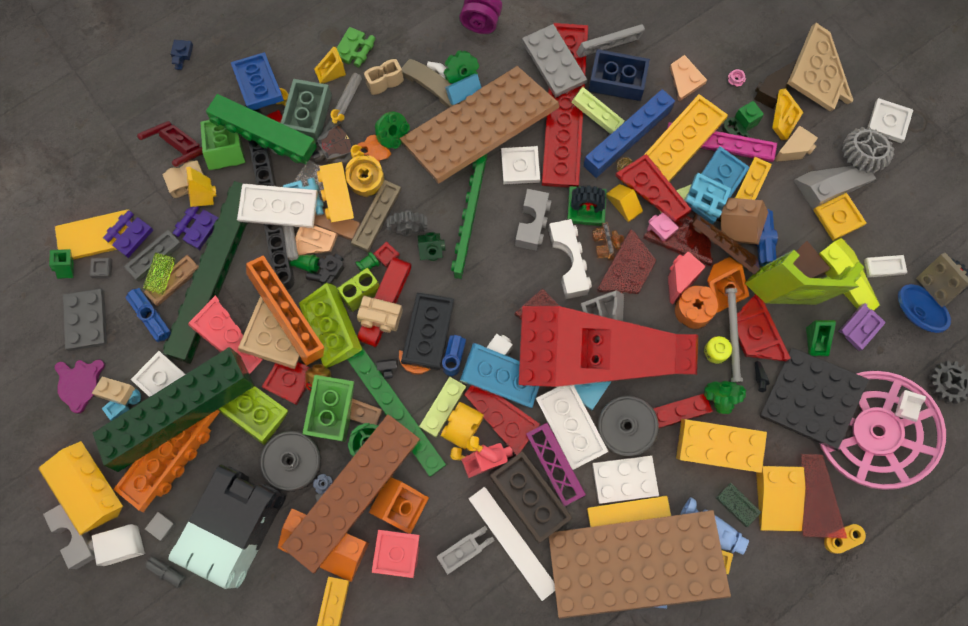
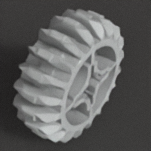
M864 127L856 128L847 135L843 142V157L848 158L847 163H852L853 167L859 168V171L865 170L866 173L869 171L872 173L880 172L893 159V143L888 141L889 137H884L883 133H878L877 129L873 131L870 127L867 129Z

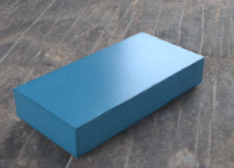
M478 74L470 75L445 87L451 105L465 100L466 97L482 88Z

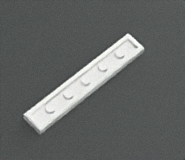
M483 487L471 496L469 501L535 593L543 601L555 591L554 581L488 490Z

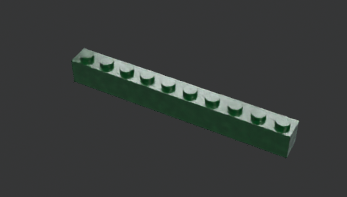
M234 181L232 187L228 189V197L221 206L219 219L214 223L212 236H209L205 253H202L200 257V265L193 274V282L186 290L185 301L179 307L178 318L172 324L169 340H166L163 353L169 358L191 364L202 336L193 330L188 323L215 295L218 298L248 222H239L237 220L243 183Z

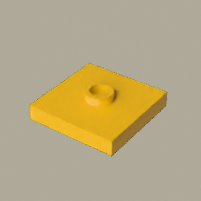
M847 192L813 209L832 241L867 224Z

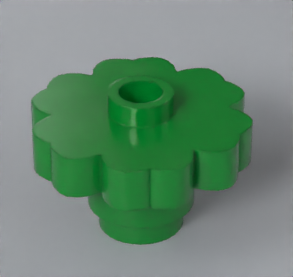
M459 50L455 55H450L448 60L445 61L447 68L443 73L446 76V80L452 84L470 75L478 74L476 71L479 68L477 58L467 51Z
M715 381L708 383L707 387L704 388V396L707 400H713L714 407L718 413L729 414L734 409L735 404L743 402L744 398H746V389L735 382L722 381L720 383Z

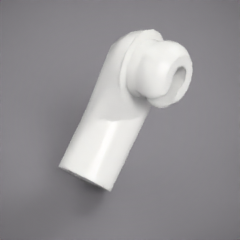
M428 61L427 67L438 72L439 75L446 79L443 73L446 67L441 63Z

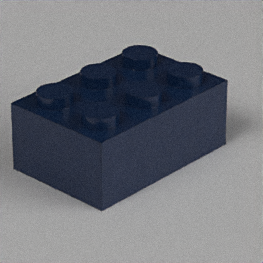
M597 49L588 91L641 101L650 59Z

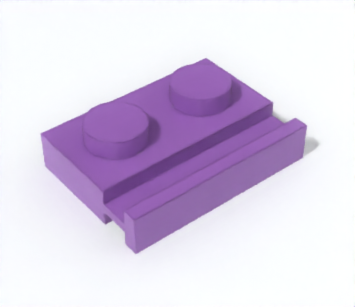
M864 303L847 320L839 332L843 333L845 338L859 351L864 349L886 322Z

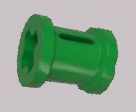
M371 252L361 261L355 262L360 271L366 268L371 270L373 267L380 265Z

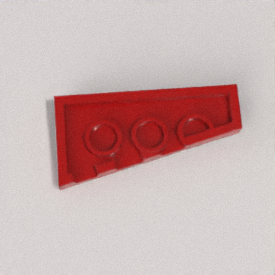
M647 154L616 173V177L674 222L691 212L689 205Z

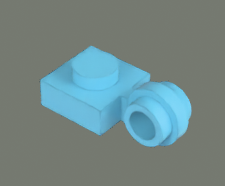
M135 389L126 405L110 401L102 410L112 421L130 410L127 406L128 404L135 405L139 403L141 393Z

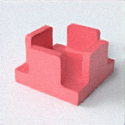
M378 530L372 573L414 578L419 554L420 535Z

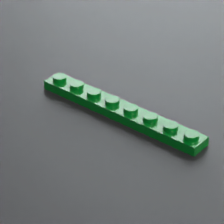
M488 153L473 162L475 173L470 176L469 186H472L471 192H467L466 195L468 206L467 209L464 208L462 219L465 221L463 226L460 225L458 234L461 240L460 243H456L455 247L457 259L453 260L451 266L454 278L462 279Z
M362 347L360 352L347 359L386 416L389 414L420 439L412 452L430 477L446 466L445 462Z

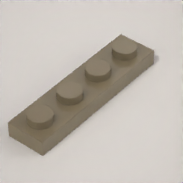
M384 180L351 241L353 246L369 252L402 190L400 186Z

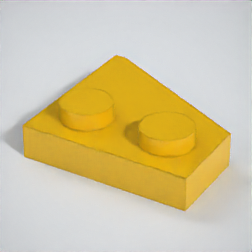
M787 89L779 90L772 129L781 140L789 138L803 114V111Z

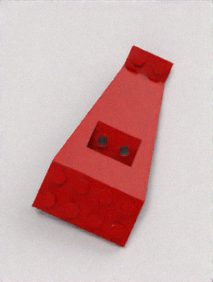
M561 306L522 307L519 385L563 387L674 374L697 375L698 335L674 334ZM597 336L600 337V341L598 343L595 342V338ZM596 356L599 357V361L597 363H595L594 358Z

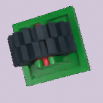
M570 186L567 220L572 219L573 224L604 226L606 189L597 188L596 186Z

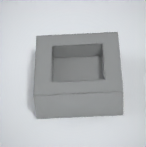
M157 512L145 530L158 540L164 541L176 524L162 513Z

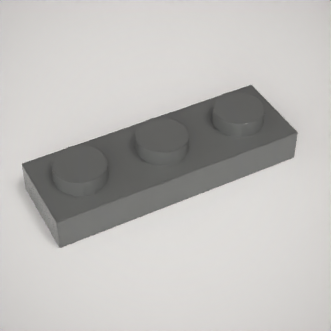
M167 230L124 267L139 282L182 244Z

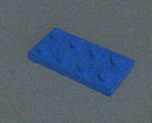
M265 52L231 62L247 108L257 110L284 101Z

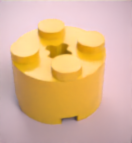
M368 155L356 156L346 166V181L354 193L363 197H369L379 191L384 182V174L380 163L374 157ZM362 174H365V175L368 174V177H367V178H365V177L362 178L361 175H362Z
M459 402L455 411L453 410L448 418L449 423L445 426L440 436L466 450L467 439H470L476 433L484 414Z

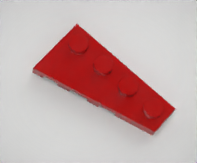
M472 385L464 394L473 407L484 414L483 418L504 443L511 447L516 456L521 453L529 442L526 433L540 426V423L498 395Z

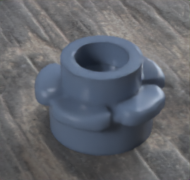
M320 474L314 480L313 487L317 493L323 494L333 483V480L330 476Z

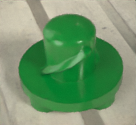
M394 111L385 113L375 124L376 138L386 148H399L401 144L400 138L410 130L405 117Z

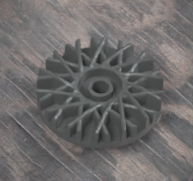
M621 396L613 399L603 408L599 417L598 429L600 437L611 451L619 455L634 456L644 453L654 444L659 433L656 412L652 406L638 397ZM627 422H630L632 424V428L630 430H627L625 428V424Z
M287 431L280 433L270 439L262 451L260 458L262 475L272 487L286 492L303 490V488L308 487L307 485L314 482V478L316 479L317 473L320 472L319 468L322 465L320 463V458L322 459L321 452L317 444L301 432ZM293 458V463L289 465L288 460Z

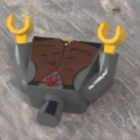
M333 109L330 114L332 119L329 120L317 139L320 149L315 151L312 157L315 163L326 159L328 164L342 162L343 167L346 168L352 158L360 155L364 156V152L359 151L362 148L361 146L352 145L341 123L338 124V121L344 120V115H338L340 110Z

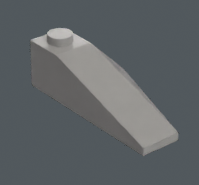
M856 166L810 171L794 179V182L813 210L815 207L846 192L848 194L876 180V177L871 171L866 173L865 170L859 171V168Z

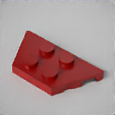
M755 294L737 313L738 340L745 357L778 361L790 360L788 351L764 301Z

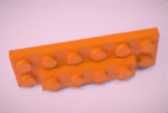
M216 410L135 461L113 490L136 509L144 512L156 495L162 497V495L167 494L171 490V483L174 479L180 477L184 473V466L187 462L197 456L196 450L201 444H205L209 440V433L212 430L208 427L220 411Z

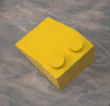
M762 466V473L756 472L760 531H802L805 499L804 467Z

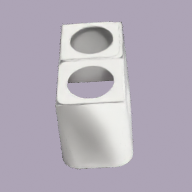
M129 524L92 535L97 566H107L145 554L137 525Z

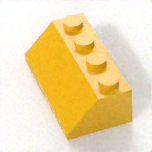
M82 441L60 450L39 467V471L79 535L119 516L123 505Z

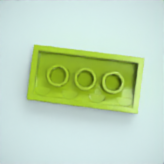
M326 283L299 302L303 316L324 346V354L320 358L324 368L338 364L362 350L335 285Z
M255 386L218 409L221 414L263 445L268 442L288 413L287 409Z

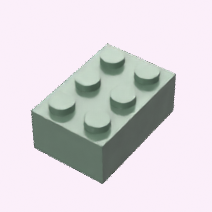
M293 79L281 123L314 138L317 143V139L324 127L332 97L329 85Z

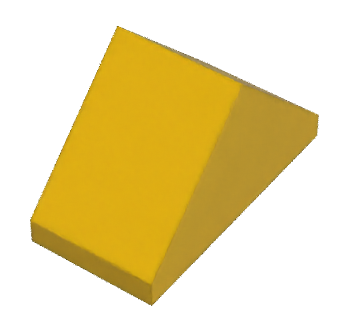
M333 47L314 68L321 84L346 75L343 62L336 47Z
M619 184L606 193V197L627 222H630L643 212L633 189Z

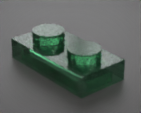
M729 483L716 497L745 527H748L761 513L732 483Z

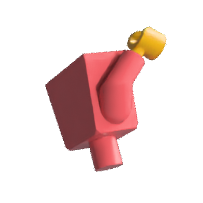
M471 436L470 439H467L466 447L467 450L475 452L463 456L461 448L453 447L450 454L453 460L462 461L468 478H471L507 463V458L513 456V451L509 445L503 447L501 443L489 447L485 445L480 446L479 438Z

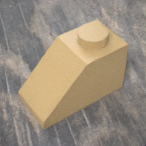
M799 126L774 160L778 162L803 159L806 153L810 155L816 148L814 143L818 137Z

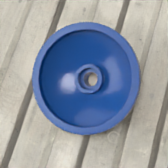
M908 284L899 290V306L911 323L925 331L941 333L949 328L951 317L945 306L941 307L925 288Z

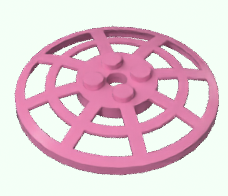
M883 371L857 373L867 379L893 382L889 393L881 391L863 392L859 401L862 412L856 419L852 418L849 424L853 426V437L842 440L838 449H841L842 453L851 462L860 467L857 476L855 477L848 473L833 459L830 452L836 450L820 444L823 453L835 469L846 478L869 488L882 490L899 489L919 482L931 473L939 463L944 452L946 428L939 407L922 387L901 375ZM901 385L913 393L926 396L924 403L928 409L919 413L916 422L905 418L900 419L891 411L893 404H898L899 402L897 394ZM883 398L886 401L883 408H870L866 399ZM931 416L935 420L937 429L936 448L923 445L924 431L921 420ZM911 424L915 425L916 442L904 438V427ZM873 428H882L884 431V435H875L873 433ZM857 444L865 451L863 460L860 461L854 457L846 447ZM900 446L913 450L900 463L893 453ZM919 452L933 456L923 471L909 479L903 468L912 463ZM876 455L886 456L891 466L878 467L870 464L873 456ZM868 471L878 473L895 472L901 482L878 484L865 481Z

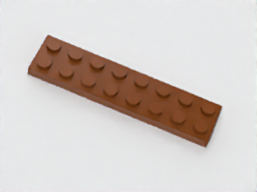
M388 414L281 547L315 574L420 439Z

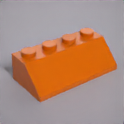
M291 509L282 527L278 549L287 552L281 546L305 518L306 514ZM346 533L320 568L352 582L369 543Z

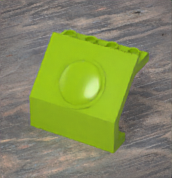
M792 250L761 267L755 275L752 274L745 282L765 303L817 305L859 287L855 282L861 277L860 272L864 269V266L857 262L853 267H846L840 275L833 278L829 276L823 279L809 278L793 264L800 255L795 250Z

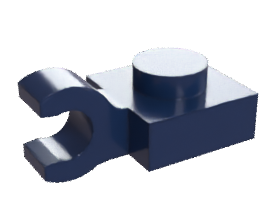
M174 40L170 55L176 70H182L184 60H190L193 48L191 41Z

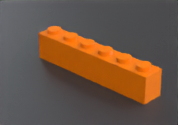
M264 255L246 263L247 276L305 365L307 366L322 358L324 354L323 344Z

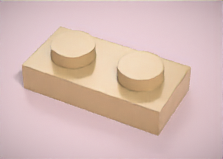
M102 376L92 394L108 401L126 405L135 388L130 384Z

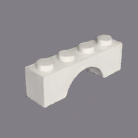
M572 219L550 223L548 231L552 247L566 252L572 262L571 269L563 275L561 281L565 299L588 295L592 285L590 277H586L587 265L585 259L582 260L581 258L582 246L576 239V236H578L576 225H573Z

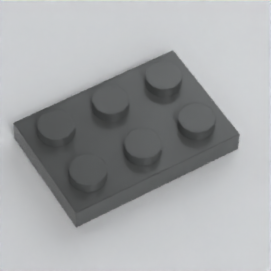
M95 289L64 294L65 349L71 351L107 345L104 290Z

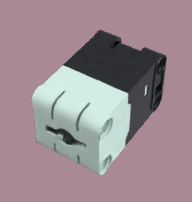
M219 465L214 471L209 485L178 542L173 547L169 560L224 589L239 588L278 511L283 506L286 495L266 484L255 485L249 482V476L230 466Z

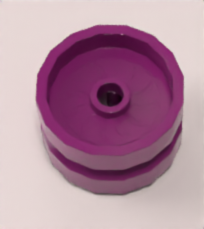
M464 0L459 20L463 26L473 32L480 34L492 33L498 24V17L502 11L501 0Z

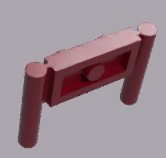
M170 121L137 134L138 139L143 140L159 133L163 140L182 153L183 156L172 160L174 167L203 155L202 147H199L200 144L175 125H172Z

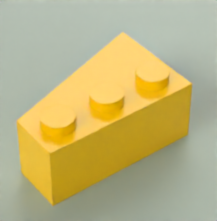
M338 162L319 166L320 171H317L319 183L323 182L324 186L321 194L323 201H327L328 208H325L327 220L331 219V223L353 219L354 215L343 163Z

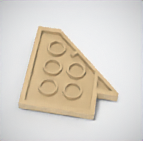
M815 23L811 26L787 84L828 111H832L835 109L838 99L846 104H850L853 102V98L831 33Z
M260 296L238 351L295 369L300 356Z

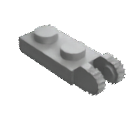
M486 526L473 534H469L437 556L447 575L495 541L493 537L486 539L480 545L475 541V538L486 533L488 530Z

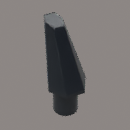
M756 361L755 374L758 391L766 392V387L770 382L761 362Z

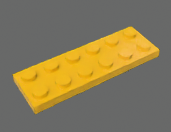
M698 94L645 154L649 156L670 182L727 119L728 114Z

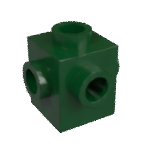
M428 232L425 235H418L420 260L428 259L435 261L443 258L442 251H446L445 240H441L440 233Z

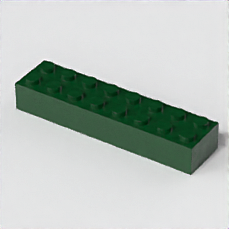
M228 347L93 432L103 465L116 472L123 470L253 388L255 385L242 357L231 347Z

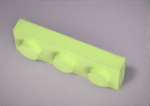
M584 87L580 89L571 102L610 134L624 123L621 117Z
M449 377L419 427L437 438L467 387Z

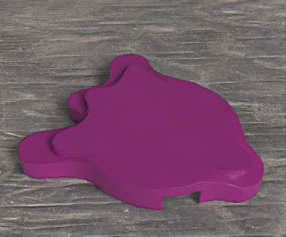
M78 360L73 369L64 362L56 363L55 370L59 375L58 395L70 407L72 412L82 413L86 405L89 404L88 401L95 396L92 392L99 382L100 373L105 368V363L102 360H95L91 364Z

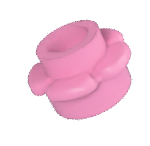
M739 69L733 70L728 75V82L736 87L742 86L746 80L745 73Z

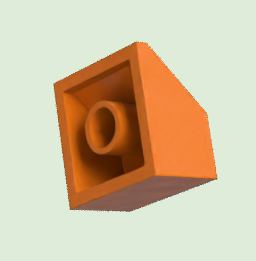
M391 477L380 490L369 513L411 534L429 497Z

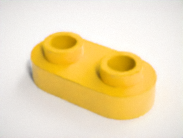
M857 524L847 525L828 534L824 539V545L833 554L842 553L862 544L865 541L866 534L864 529ZM854 531H856L858 534L857 538H854L853 536ZM836 539H838L840 542V545L838 547L835 545Z

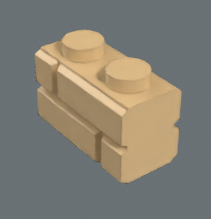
M363 296L357 319L364 327L372 328L373 325L380 327L379 329L383 332L390 333L391 330L397 331L403 309L398 304Z

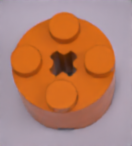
M691 286L683 291L675 305L677 320L691 329H699L706 326L717 313V298L709 287Z

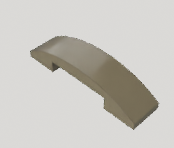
M409 59L401 68L405 78L411 82L416 81L437 96L446 107L450 108L453 106L450 104L445 87L452 84L437 72L418 61Z

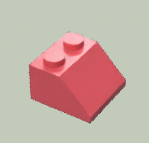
M687 252L684 256L680 254L670 267L671 272L668 276L671 304H674L683 291L698 279L706 267L690 252Z

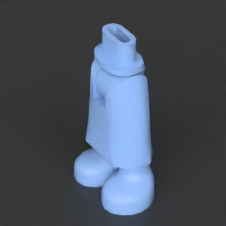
M690 497L687 500L681 515L699 512L696 509L697 502L695 499ZM715 515L721 549L732 553L736 551L743 555L749 540L742 537V533L736 531Z

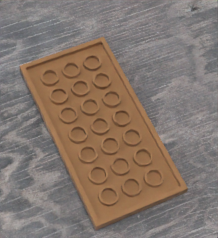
M516 66L474 94L466 97L465 100L451 106L404 135L400 140L405 148L439 184L558 109L559 102Z
M714 510L558 531L549 536L559 619L731 597Z

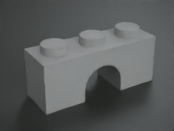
M527 189L523 213L532 215L535 220L529 224L519 222L515 240L516 247L537 251L538 245H542L544 234H541V230L546 228L548 217H545V212L550 211L551 200H548L549 193Z
M61 504L43 514L51 532L62 533L69 529L72 534L69 545L60 550L68 569H78L95 559L93 541L89 533L86 532L79 535Z

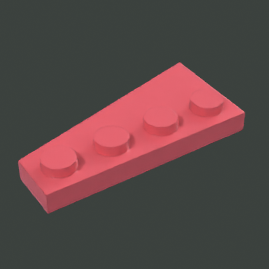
M216 295L188 323L193 330L218 351L222 352L231 347L242 357L249 375L261 363V358L238 351L243 334L230 318L226 309L219 303Z

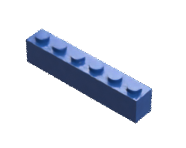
M663 89L659 91L585 157L583 167L597 178L672 111L675 100Z

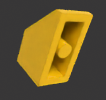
M186 167L190 206L213 205V197H216V188L211 185L210 178L191 167Z

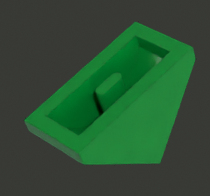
M815 320L806 327L809 355L829 356L836 325L835 320Z

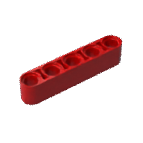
M393 257L374 298L396 304L409 276L412 264ZM373 325L372 328L361 326L357 338L360 342L377 347L383 331L379 329L380 327Z

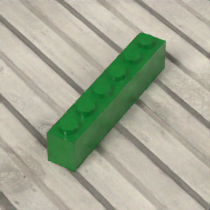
M219 94L215 96L206 110L209 121L214 125L224 126L231 133H239L248 141L254 140L263 148L269 147L278 155L290 157L295 163L301 162L306 165L317 148L314 138Z

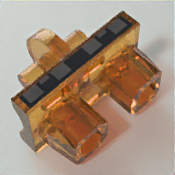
M608 222L602 223L601 228L592 230L594 242L604 240L605 244L596 246L597 258L608 257V261L614 260L613 255H615L613 245H615L616 250L621 249L620 243L625 241L624 236L618 235L617 230H614L611 237Z

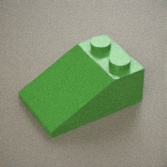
M209 120L200 122L202 152L209 170H218L223 167L237 166L245 163L244 150L239 133H231L224 126H216Z
M314 375L303 435L346 442L354 381Z

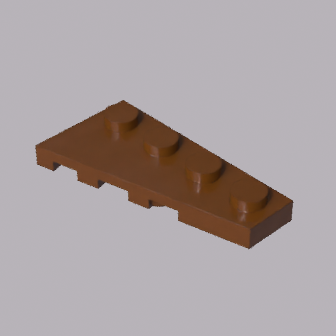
M696 214L692 219V225H694L693 228L700 234L704 233L712 243L720 246L727 254L735 258L754 275L760 270L758 258L703 217Z

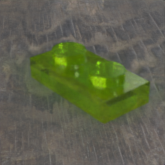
M155 253L143 289L163 295L175 258Z

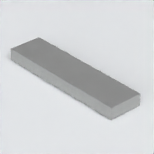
M641 24L582 42L577 50V54L579 57H584L596 53L597 49L606 50L638 40L645 28Z

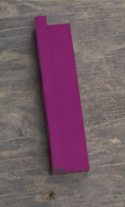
M548 423L526 433L564 507L585 497L586 494ZM543 431L546 436L544 445L535 443L532 436ZM545 449L554 451L556 456L553 463L544 460ZM557 459H558V461H559V463H560L561 466L556 465ZM547 464L552 466L551 471L549 470ZM555 467L564 470L563 482L554 479L553 471ZM566 478H568L571 484L565 483ZM557 483L562 484L561 489H559ZM564 485L573 487L576 496L565 500L562 494Z

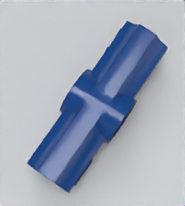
M767 209L768 215L759 244H755V246H758L759 265L762 267L777 259L776 245L778 234L777 230H774L773 211Z
M137 288L128 292L125 298L154 339L160 342L169 338L171 330L143 291ZM152 312L151 316L146 318V315Z

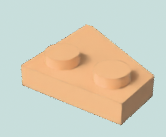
M685 55L670 66L679 102L707 82V79Z
M315 225L313 228L299 227L295 237L298 255L331 252L338 234Z

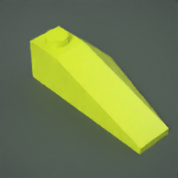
M842 238L836 240L819 253L831 268L826 273L830 278L840 275L846 267H853L859 262L855 252ZM862 270L860 272L861 277L855 282L859 287L843 294L857 309L861 304L866 303L870 310H875L880 304Z

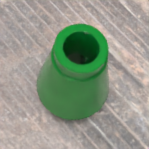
M315 254L298 255L297 260L290 261L291 266L310 273L317 272L320 268L318 266L320 258L316 257Z

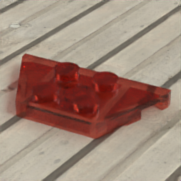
M686 215L674 222L679 227L678 231L664 242L653 230L646 232L643 237L647 241L682 255L690 252L696 259L706 265L711 266L713 262L709 237L704 233L700 234L693 228L694 225H692L693 218Z
M633 230L629 231L599 285L598 292L617 290L621 293L639 294L656 259Z

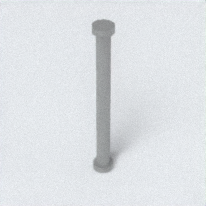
M737 288L725 289V292L728 294L730 340L732 345L733 378H731V382H743L739 356L736 308Z

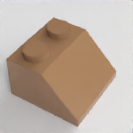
M728 198L721 213V231L737 243L758 245L768 215V210L763 200Z

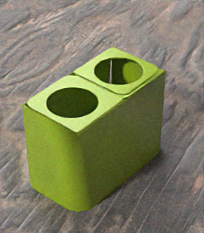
M366 268L338 287L337 290L349 310L351 308L352 312L360 308L363 296L375 297L380 285L370 270ZM367 277H372L373 280L369 286H362L359 283ZM355 286L357 291L353 297H346L343 294Z

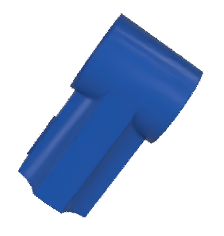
M454 335L449 337L445 357L442 360L443 371L448 376H455L460 371V363L466 339L461 336ZM449 362L456 364L454 368H448L446 365Z

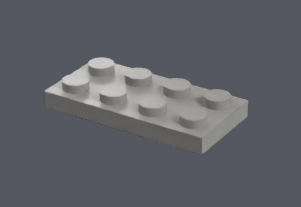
M554 24L522 38L523 45L555 98L587 83L586 76Z

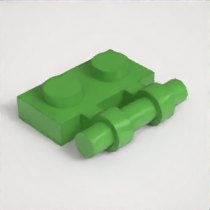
M349 27L337 47L342 62L350 65L354 59L355 62L353 64L356 67H360L367 59L366 55L369 50H372L374 47L373 43L376 38L370 35L368 39H365V33Z

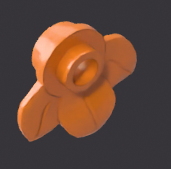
M370 135L366 138L365 142L357 144L367 150L364 156H372L378 162L391 156L390 150L378 142L376 135Z

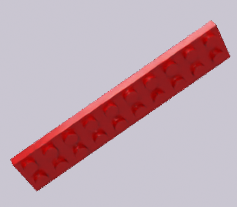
M553 23L585 75L586 56L579 57L577 50L581 43L588 39V25ZM585 84L556 98L550 88L548 90V93L559 102V108L548 114L546 118L542 186L579 187L583 112L571 102L582 87L585 88Z

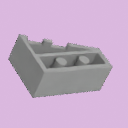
M616 290L581 303L583 312L623 321L624 294ZM599 336L595 338L596 343L600 341Z

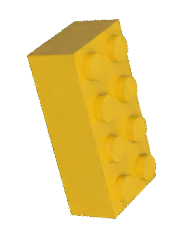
M681 419L676 458L683 461L762 473L767 432Z

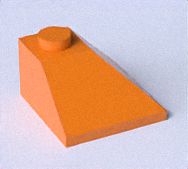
M728 257L713 265L707 282L717 298L718 313L728 308V294H726L725 289L737 288L736 303L749 297V291L745 284L746 279L742 264Z

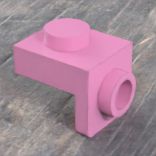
M662 212L659 216L654 215L648 221L649 226L647 230L649 232L653 230L664 242L678 231L679 227Z

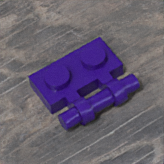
M195 206L190 207V209L187 208L184 212L185 216L180 222H177L172 234L179 237L182 232L185 233L182 240L200 250L214 231V223L219 218L204 209L198 215L196 212L200 207ZM191 219L195 220L190 228L186 227Z
M129 210L124 215L121 214L119 216L118 222L112 228L109 227L106 235L103 237L108 243L113 237L117 239L112 246L128 258L153 231L148 224L138 217L131 222L130 219L134 214ZM126 225L128 228L120 235L118 232Z

